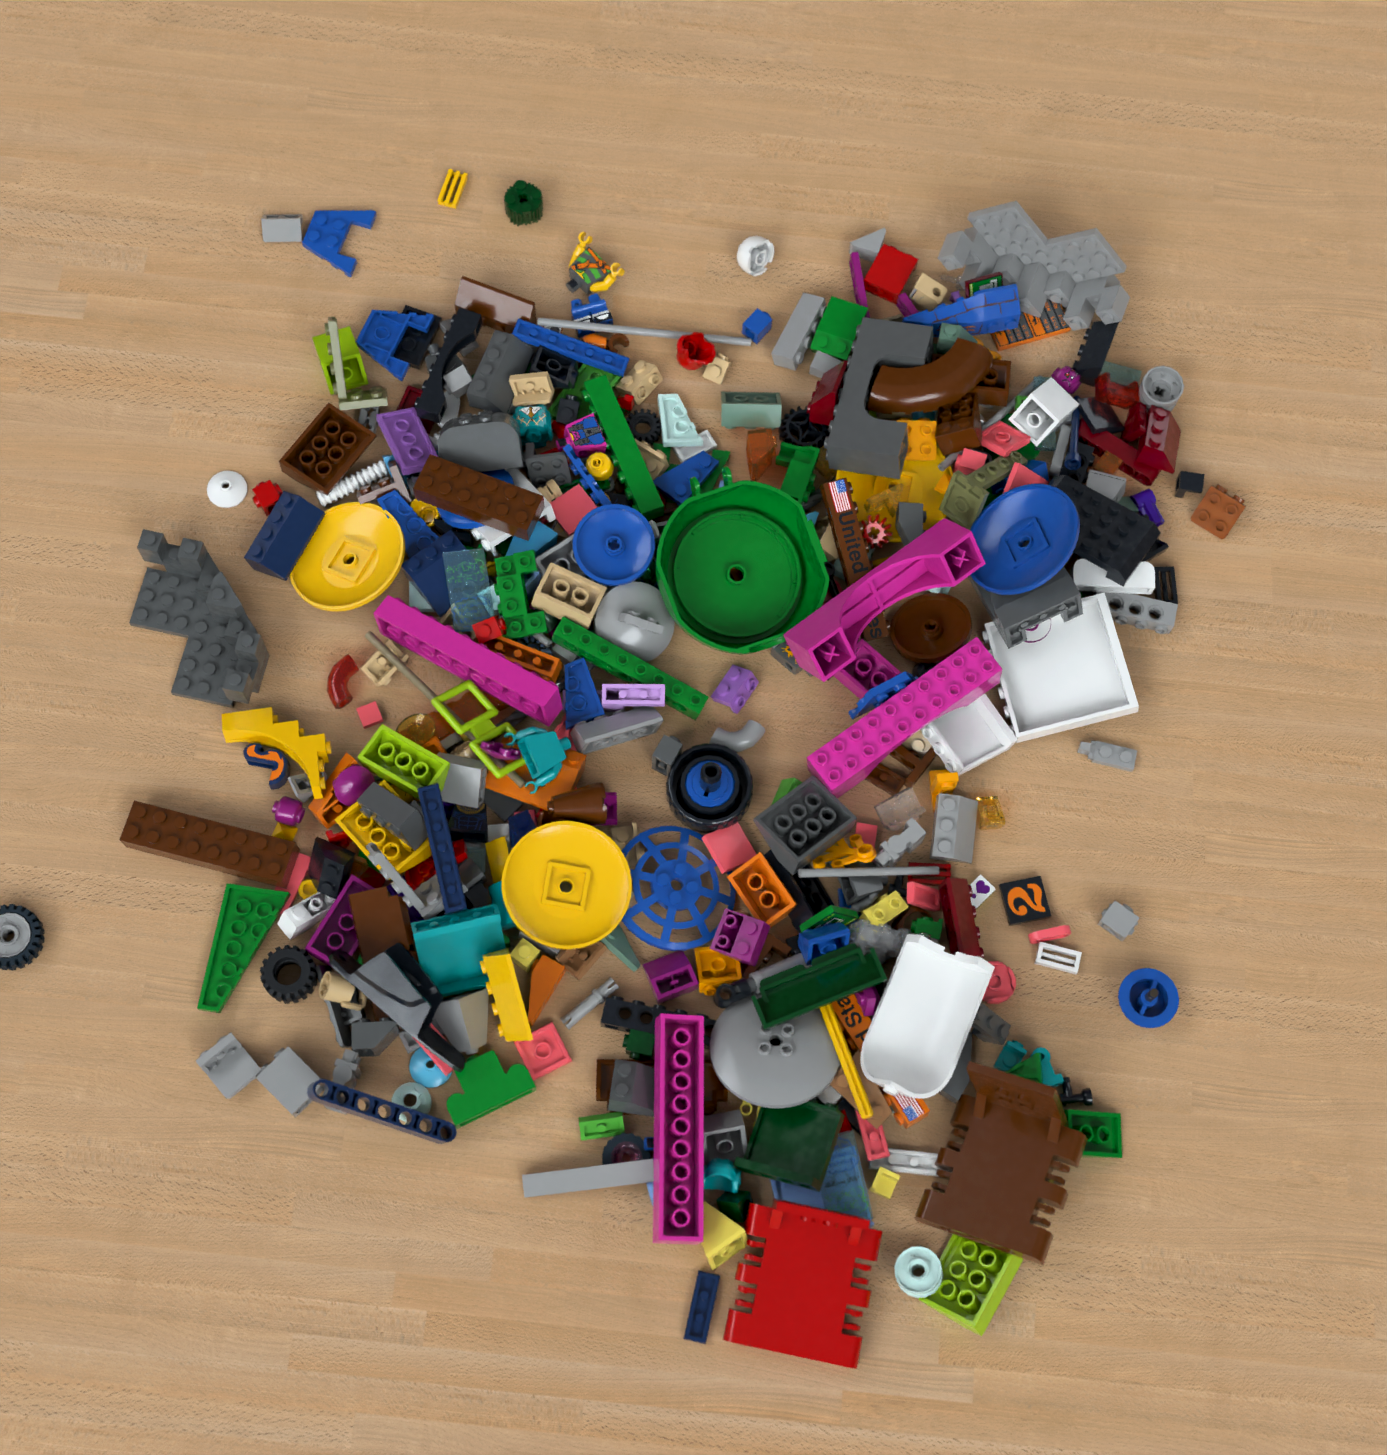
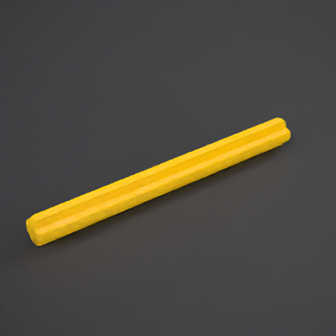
M828 1004L820 1008L861 1118H871L873 1116L872 1107L833 1006Z

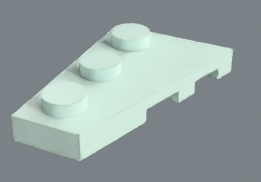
M658 394L657 400L663 447L703 446V440L697 434L694 423L690 421L687 410L679 395Z

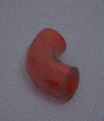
M349 654L342 657L332 667L327 678V693L335 709L345 707L353 699L348 690V681L354 674L359 672V668Z

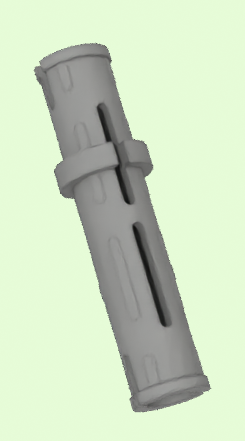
M610 977L597 990L593 989L591 995L560 1019L563 1024L571 1018L572 1020L565 1025L570 1030L573 1025L598 1004H603L606 997L619 989L617 984L608 988L615 981Z

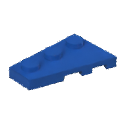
M702 451L657 477L653 482L658 491L680 506L686 499L692 497L690 478L696 477L701 486L719 466V461L705 451Z

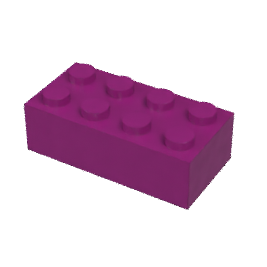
M351 875L306 945L305 951L331 968L333 967L330 965L328 957L334 951L340 949L353 956L359 945L348 895L375 888L356 876Z

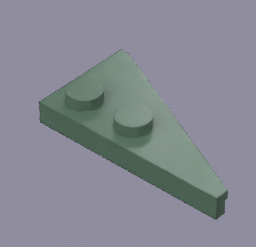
M618 924L600 942L605 944L615 956L635 972L640 967V963L621 926Z

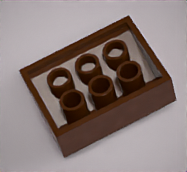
M328 402L279 460L281 471L298 483L328 496L377 435Z

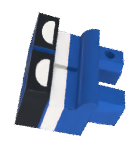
M597 293L588 297L589 304L586 305L582 304L581 299L571 301L572 321L613 325V317L607 309L605 299L601 300ZM575 329L578 338L591 333L595 334V331Z

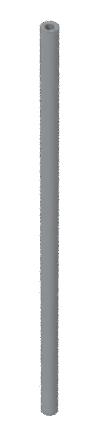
M539 317L537 320V325L671 339H679L682 335L692 334L691 332ZM704 334V338L712 343L751 346V338Z

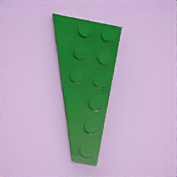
M226 884L197 1006L198 1010L221 1013L291 895L289 892Z

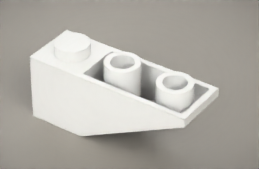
M317 892L283 911L278 926L289 940H292L322 920L336 899Z

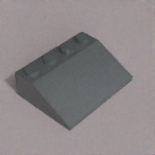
M812 775L757 815L753 821L777 860L794 875L799 869L805 867L851 832L857 817Z

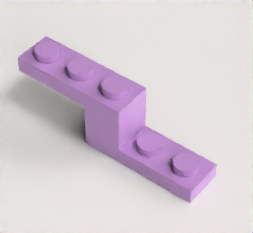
M602 684V690H596L604 712L625 710V706L665 707V684ZM563 690L562 711L566 712V690Z

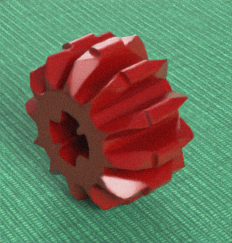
M876 514L875 520L871 515H868L867 520L863 519L861 521L864 529L862 537L866 539L867 544L871 542V549H874L876 543L879 548H882V542L886 544L889 542L886 536H892V532L887 530L892 525L884 524L887 520L886 517L880 521L879 514ZM873 527H875V530L879 529L877 536H875V533H871Z

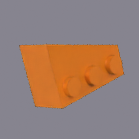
M347 752L327 779L326 789H323V798L313 799L308 806L319 823L327 830L336 824L334 819L349 808V806L342 804L336 798L333 788L334 779L344 769L353 764L359 765Z

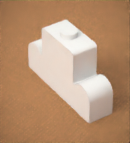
M1086 559L1077 560L1069 574L1078 590L1084 592L1151 595L1155 589L1154 567L1145 561L1140 563L1124 587L1106 577L1108 571Z

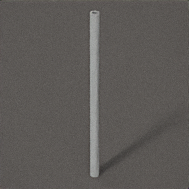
M1039 375L1017 395L1028 396L1044 382V378ZM1016 396L1007 403L1006 407L999 410L981 427L982 431L1000 421L1015 408ZM963 451L950 454L938 465L939 470L944 471L957 459L958 454L962 455Z

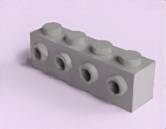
M803 292L771 353L774 365L796 371L798 365L803 362L804 354L807 348H810L812 338L826 310L825 298Z

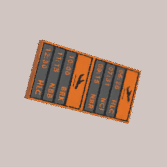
M1047 299L1040 318L1021 312L1018 328L990 334L997 350L1001 351L1066 333L1071 328L1063 320L1065 313L1061 304Z

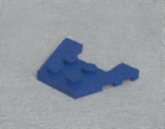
M315 211L302 245L319 258H324L330 262L336 269L342 270L348 277H352L357 260L341 255V249L351 225L371 229L377 216L376 211Z
M372 310L356 340V344L397 379L403 381L410 365L408 362L393 357L408 326L427 333L434 320V315L427 313L426 315H417V313L413 312L399 314L397 311Z

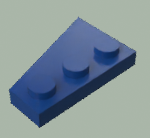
M585 658L565 664L566 730L575 727L576 723L593 721L596 717L605 715Z

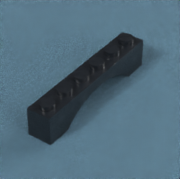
M459 308L457 314H453L451 328L446 330L444 334V344L438 348L437 360L435 364H431L429 369L430 376L428 380L423 382V392L415 401L414 408H416L418 417L435 423H441L447 409L446 398L443 392V376H445L451 360L457 353L476 341L483 325L481 314Z

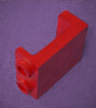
M883 244L864 278L865 291L896 305L899 299L898 295L902 293L912 272L916 270L918 259L911 254L897 250L893 246Z

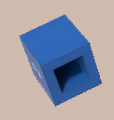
M757 308L743 323L742 334L747 338H751V341L755 344H758L771 330L773 319L767 312H762Z

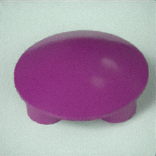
M482 741L479 746L484 752L497 759L516 760L521 758L519 749L503 748L504 744L491 741L490 743Z
M353 764L344 769L334 779L333 788L336 798L342 804L350 807L375 782V779L367 768Z

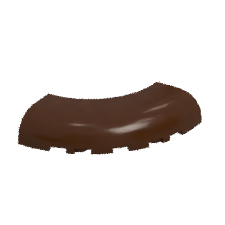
M957 338L946 354L929 364L913 368H894L882 365L873 384L867 410L884 414L903 412L905 415H911L913 412L923 411V413L938 410V407L946 404H954L961 400L962 396L972 392L975 386L981 380H984L993 365V355L986 347L978 343Z

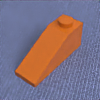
M544 954L540 959L536 958L531 966L533 971L531 975L528 1022L532 1027L566 972L565 966Z

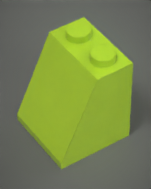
M350 326L338 329L346 391L369 384ZM325 333L314 336L312 339L330 394L333 395V382H336V377L331 375L330 363L334 362L333 355L328 354L327 343H331L330 335L326 336Z

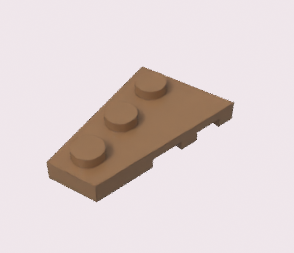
M858 1050L852 1058L873 1110V1116L866 1120L877 1130L892 1114V1111L878 1085L867 1079L861 1068V1054ZM841 1068L830 1083V1086L859 1112L843 1068Z

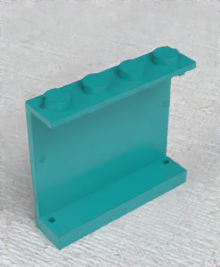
M497 903L411 923L419 964L437 986L443 997L453 994L460 995L466 991L481 990L486 987L485 982H488L489 978L488 974H483L480 961L484 960L482 955L505 949L500 922L501 917Z

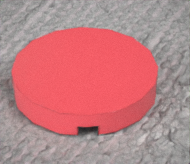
M988 961L995 968L982 1001L989 1004H1000L1007 1001L1013 994L1016 987V978L1013 971L1002 962Z

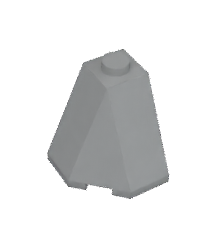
M487 988L443 999L434 1015L451 1045L459 1052L466 1051V1055L478 1052L479 1047L487 1044L489 1001Z

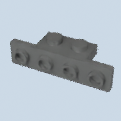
M316 966L317 979L320 983L325 972H332L330 966ZM355 986L350 1002L359 1004V991ZM324 1000L329 1009V1018L334 1026L338 1044L341 1048H352L350 1026L351 1023H357L358 1019L367 1018L364 1008L357 1011L341 1007V1003Z

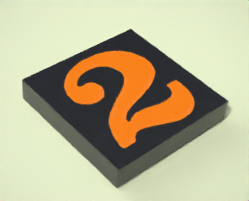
M1041 876L999 884L1009 926L1051 917Z

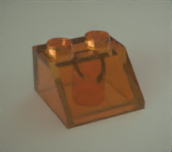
M771 428L747 431L746 455L750 481L757 482L772 464L773 456H776L775 447H777L776 435L772 436Z

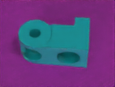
M1042 1047L1036 1048L1030 1057L1035 1053H1041L1043 1084L1051 1087L1062 1085L1064 1079L1061 1073L1055 1075L1050 1063L1051 1056L1049 1051Z

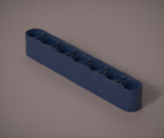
M326 1079L317 1080L307 1088L308 1097L314 1102L437 1144L450 1142L456 1137V1127L448 1121ZM317 1085L323 1087V1096H319L316 1093ZM338 1092L343 1093L345 1096L344 1103L338 1102ZM359 1099L365 1102L366 1107L364 1111L359 1109L357 1105ZM380 1106L386 1110L384 1118L379 1115L378 1110ZM401 1113L407 1118L405 1125L399 1120ZM421 1120L425 1121L427 1124V1130L425 1132L422 1131L420 1128ZM442 1127L447 1130L446 1139L440 1134Z

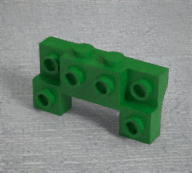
M781 442L779 455L776 456V465L788 469L780 490L790 495L803 506V503H807L811 491L808 489L810 485H814L817 474H814V470L820 455V449L812 446H796Z
M534 550L494 558L497 572V583L494 584L496 596L500 597L498 612L505 620L507 638L510 640L549 633L545 619L546 612L530 613L523 574L539 572L536 566V552Z

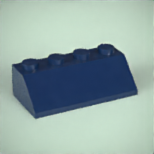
M283 491L244 559L254 570L287 581L324 518L325 513L304 498Z

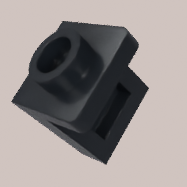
M566 394V397L560 398L556 422L570 424L577 420L579 407L582 401L577 400L578 396Z

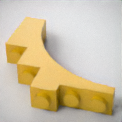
M272 707L222 714V732L226 743L255 742L279 749L296 761L307 774L314 799L323 798V789H326L325 777L321 776V772H325L324 763H329L328 754H332L331 742L326 741L325 733L305 736V730L300 728L298 720L279 723L278 715H274Z

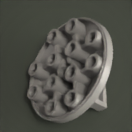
M631 582L615 586L603 596L594 616V632L603 639L648 662L659 656L668 646L674 632V620L670 616L661 593L657 588L643 582Z

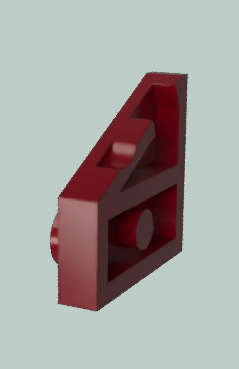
M1141 402L1129 408L1124 424L1125 429L1120 437L1127 444L1135 441L1147 431L1146 405Z

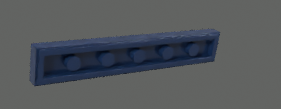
M439 784L417 788L445 913L451 914L467 910Z

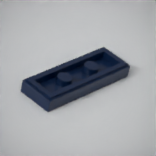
M698 1271L683 1339L706 1344L720 1275Z

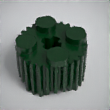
M518 180L513 184V187L510 186V189H507V192H505L504 204L506 215L510 218V222H513V225L517 224L518 227L523 224L527 225V223L531 224V222L538 223L543 211L541 190L537 186L534 187V184L531 185L530 182L527 184L524 180Z

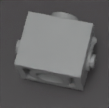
M1114 901L1109 904L1108 909L1103 910L1101 913L1102 919L1098 925L1123 942L1127 935H1132L1135 931L1134 927L1138 925L1139 917L1133 913L1134 910L1128 905H1121Z

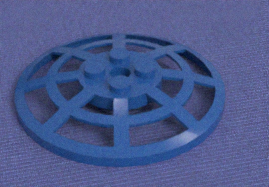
M660 826L646 830L630 840L622 849L625 858L639 841L648 850L639 859L635 869H630L633 893L637 904L626 911L622 922L640 940L659 949L670 951L694 949L712 940L719 924L714 930L709 932L704 920L713 912L717 901L728 905L727 909L733 910L736 890L731 882L730 897L719 892V880L714 869L717 864L714 859L709 860L702 852L688 845L689 835L696 837L702 842L703 835L678 826ZM663 831L681 832L680 843L667 842L656 846L648 836ZM670 848L679 849L678 858L668 861L660 852ZM687 851L696 855L704 864L694 868L686 862ZM651 856L659 864L654 873L641 871L645 862ZM707 871L710 872L713 890L702 887L700 875ZM639 880L650 882L652 895L643 899L640 891ZM671 881H678L681 884V890L673 889ZM700 895L711 899L708 908L702 914H700L695 905ZM657 902L667 909L666 918L663 919L650 910L649 906ZM688 909L693 920L686 922H674L676 911ZM643 911L653 922L664 926L661 938L653 937L642 930L633 921L632 917ZM697 925L702 935L701 938L689 942L669 941L672 929H687Z

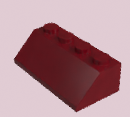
M945 878L938 886L950 954L955 955L957 951L984 959L983 948L979 947L978 942L980 930L978 926H975L974 920L976 918V908L971 904L972 887L970 884L968 885L967 879Z

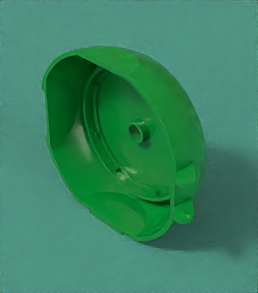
M728 466L722 467L723 487L701 494L700 483L697 478H690L692 497L686 499L674 511L660 537L655 562L656 578L662 599L670 616L686 634L714 650L744 655L756 653L786 642L783 636L784 633L822 607L828 590L829 575L824 565L827 559L812 520H807L802 505L790 495L767 484L747 480L732 483L731 471ZM732 568L739 569L743 575L742 580H732L729 574Z

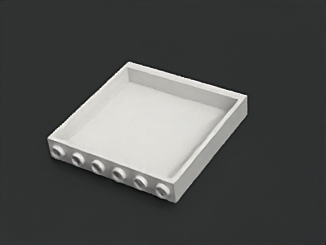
M1105 592L1081 598L1083 614L1064 622L1061 614L1052 617L1051 620L1048 619L1040 623L1034 631L1025 630L1027 641L1040 640L1038 642H1022L1008 649L994 622L984 624L985 631H982L984 643H989V653L1002 668L1001 687H998L1000 699L1005 700L1006 706H1003L1005 718H1010L1011 725H1009V728L1018 739L1016 743L1138 712L1139 705Z

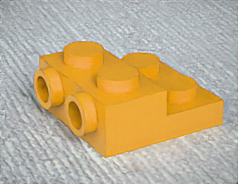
M711 946L694 948L699 993H704L707 996L714 995L719 985L729 984L742 978L740 961L711 950Z

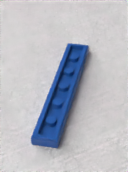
M519 318L512 332L522 342L536 347L542 345L578 362L620 377L624 376L630 359Z

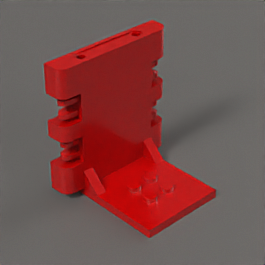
M773 1198L772 1207L750 1203L744 1230L748 1235L766 1239L765 1243L747 1239V1245L750 1247L764 1249L762 1257L747 1253L744 1254V1259L760 1262L761 1264L756 1266L738 1262L735 1280L756 1284V1288L738 1285L737 1289L742 1293H752L755 1295L753 1302L735 1299V1305L752 1308V1310L747 1312L729 1308L723 1340L857 1369L863 1337L844 1333L842 1328L860 1331L858 1324L844 1322L845 1314L862 1317L863 1311L846 1308V1306L849 1304L869 1308L872 1291L850 1285L851 1282L868 1285L869 1280L866 1278L852 1276L853 1269L858 1268L863 1271H871L872 1266L855 1262V1258L877 1262L883 1231L869 1228L870 1220L860 1216Z

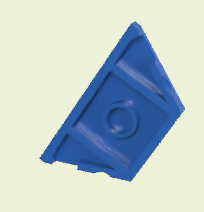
M904 671L868 690L864 697L856 703L858 707L850 710L848 714L853 720L874 708L876 709L918 679V677H914L913 674Z

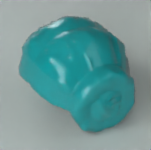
M713 1158L707 1165H704V1189H718L731 1193L738 1192L741 1185V1170L736 1169L731 1160Z

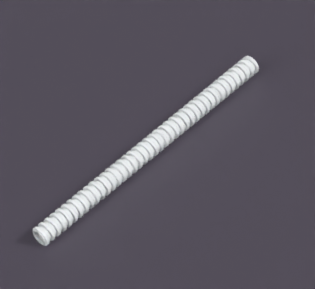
M512 403L508 411V414L513 415L515 413V409L519 406H513ZM439 431V434L435 433L433 437L429 436L435 450H438V440L441 431ZM379 460L377 464L373 463V466H367V469L362 468L361 472L356 471L355 475L350 474L349 478L347 476L344 477V480L341 479L328 496L316 491L320 504L326 507L327 503L332 504V501L336 502L338 498L342 499L344 495L348 496L350 492L355 493L354 490L357 489L359 491L360 487L366 484L371 485V482H377V479L381 480L383 476L388 477L389 472L384 461Z

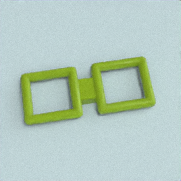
M466 680L431 700V704L457 734L462 735L470 731L476 739L469 743V747L496 778H502L526 764L523 756H521L520 759H516L499 769L492 759L479 747L482 741L488 742L504 732L515 735L517 731L509 722H505L498 727L492 723L490 719L498 715V709L472 680ZM469 689L487 711L461 725L442 703Z

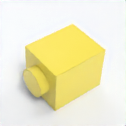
M522 938L510 953L512 962L528 973L536 958L539 959L541 957L539 949Z

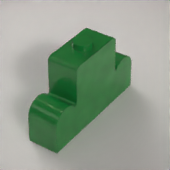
M491 1050L480 1056L475 1054L467 1058L461 1073L454 1070L464 1094H452L448 1098L446 1105L456 1129H459L537 1089L528 1069L524 1065H512L508 1069V1073L505 1074L495 1052Z

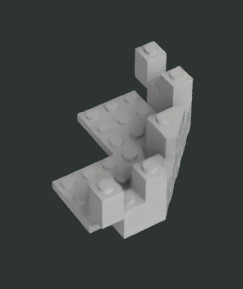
M1017 201L970 212L967 219L974 227L967 228L964 232L958 231L947 234L938 259L948 271L962 268L966 264L959 282L964 289L965 281L1001 272L1003 274V286L1017 285L1021 312L1040 318L1047 299L1054 303H1060L1062 307L1067 308L1063 320L1073 331L1089 328L1094 312L1105 325L1121 322L1130 296L1119 285L1120 281L1114 274L1125 272L1127 266L1097 228L1047 239Z

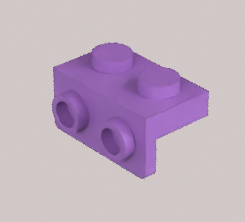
M732 665L711 695V698L715 702L729 706L733 713L738 714L756 689L759 681L752 671Z

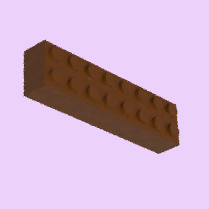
M138 801L133 802L120 837V841L127 848L287 889L300 851L296 842Z

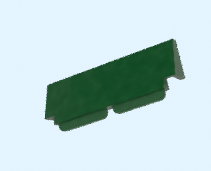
M849 944L814 958L811 962L812 967L806 969L804 965L800 964L762 979L759 988L762 997L756 999L754 995L751 999L764 1030L887 981L874 947L869 949V954L863 955L860 947L858 948L855 944Z

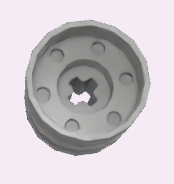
M1154 367L1146 373L1139 385L1136 401L1146 405V414L1151 405L1171 412L1183 393V379L1171 367Z

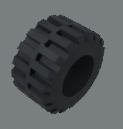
M284 945V949L280 947L275 948V953L270 951L267 954L269 958H264L262 962L264 967H260L262 974L260 978L264 988L272 998L274 997L279 1002L284 1001L285 1004H290V1001L298 1003L300 998L305 1000L307 998L306 995L308 993L312 994L314 991L313 986L317 985L316 964L311 956L304 949L300 950L298 946L291 948L289 945ZM288 964L299 965L301 967V975L295 983L282 985L278 982V973L284 966Z

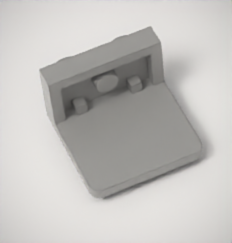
M231 1032L221 1037L217 1044L211 1049L204 1051L196 1060V1063L208 1075L226 1099L232 1098L260 1074V1067Z

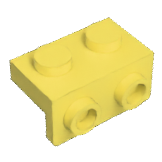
M896 890L889 895L885 893L876 900L878 903L864 909L857 921L862 927L870 923L877 930L905 911L908 905Z

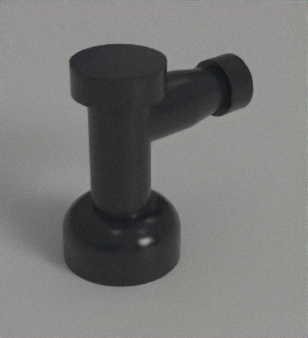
M896 875L894 884H889L888 895L896 890L901 897L907 898V889L902 888L905 875Z
M1063 1077V1093L1059 1094L1062 1107H1065L1066 1104L1083 1102L1085 1106L1093 1105L1090 1088L1083 1089L1080 1094H1073L1070 1077Z

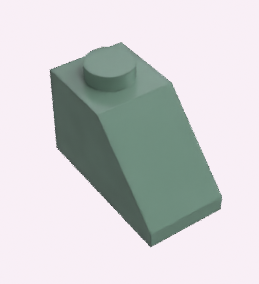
M941 323L936 353L946 354L957 338L977 343V340L962 326Z

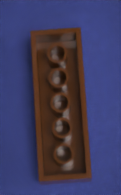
M432 454L429 455L413 487L416 500L529 541L545 507L544 497L540 494Z

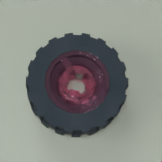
M621 1133V1135L613 1136V1139L607 1142L602 1154L603 1165L625 1162L622 1161L624 1155H629L631 1157L630 1161L651 1159L650 1151L644 1150V1141L640 1136H635L633 1133Z

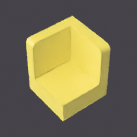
M879 1167L869 1191L890 1199L900 1175Z

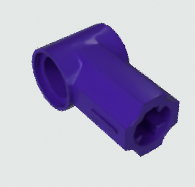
M1146 489L1130 496L1141 516L1147 514L1149 520L1154 522L1157 528L1164 524L1165 521L1156 506V498L1151 489Z

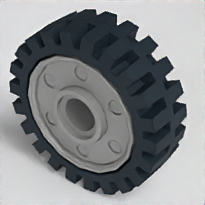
M9 904V906L1 905L0 969L16 970V968H24V965L31 964L33 962L32 959L39 956L38 951L43 949L42 943L45 942L43 925L34 913L23 906H16L15 904ZM9 934H15L11 941H6Z

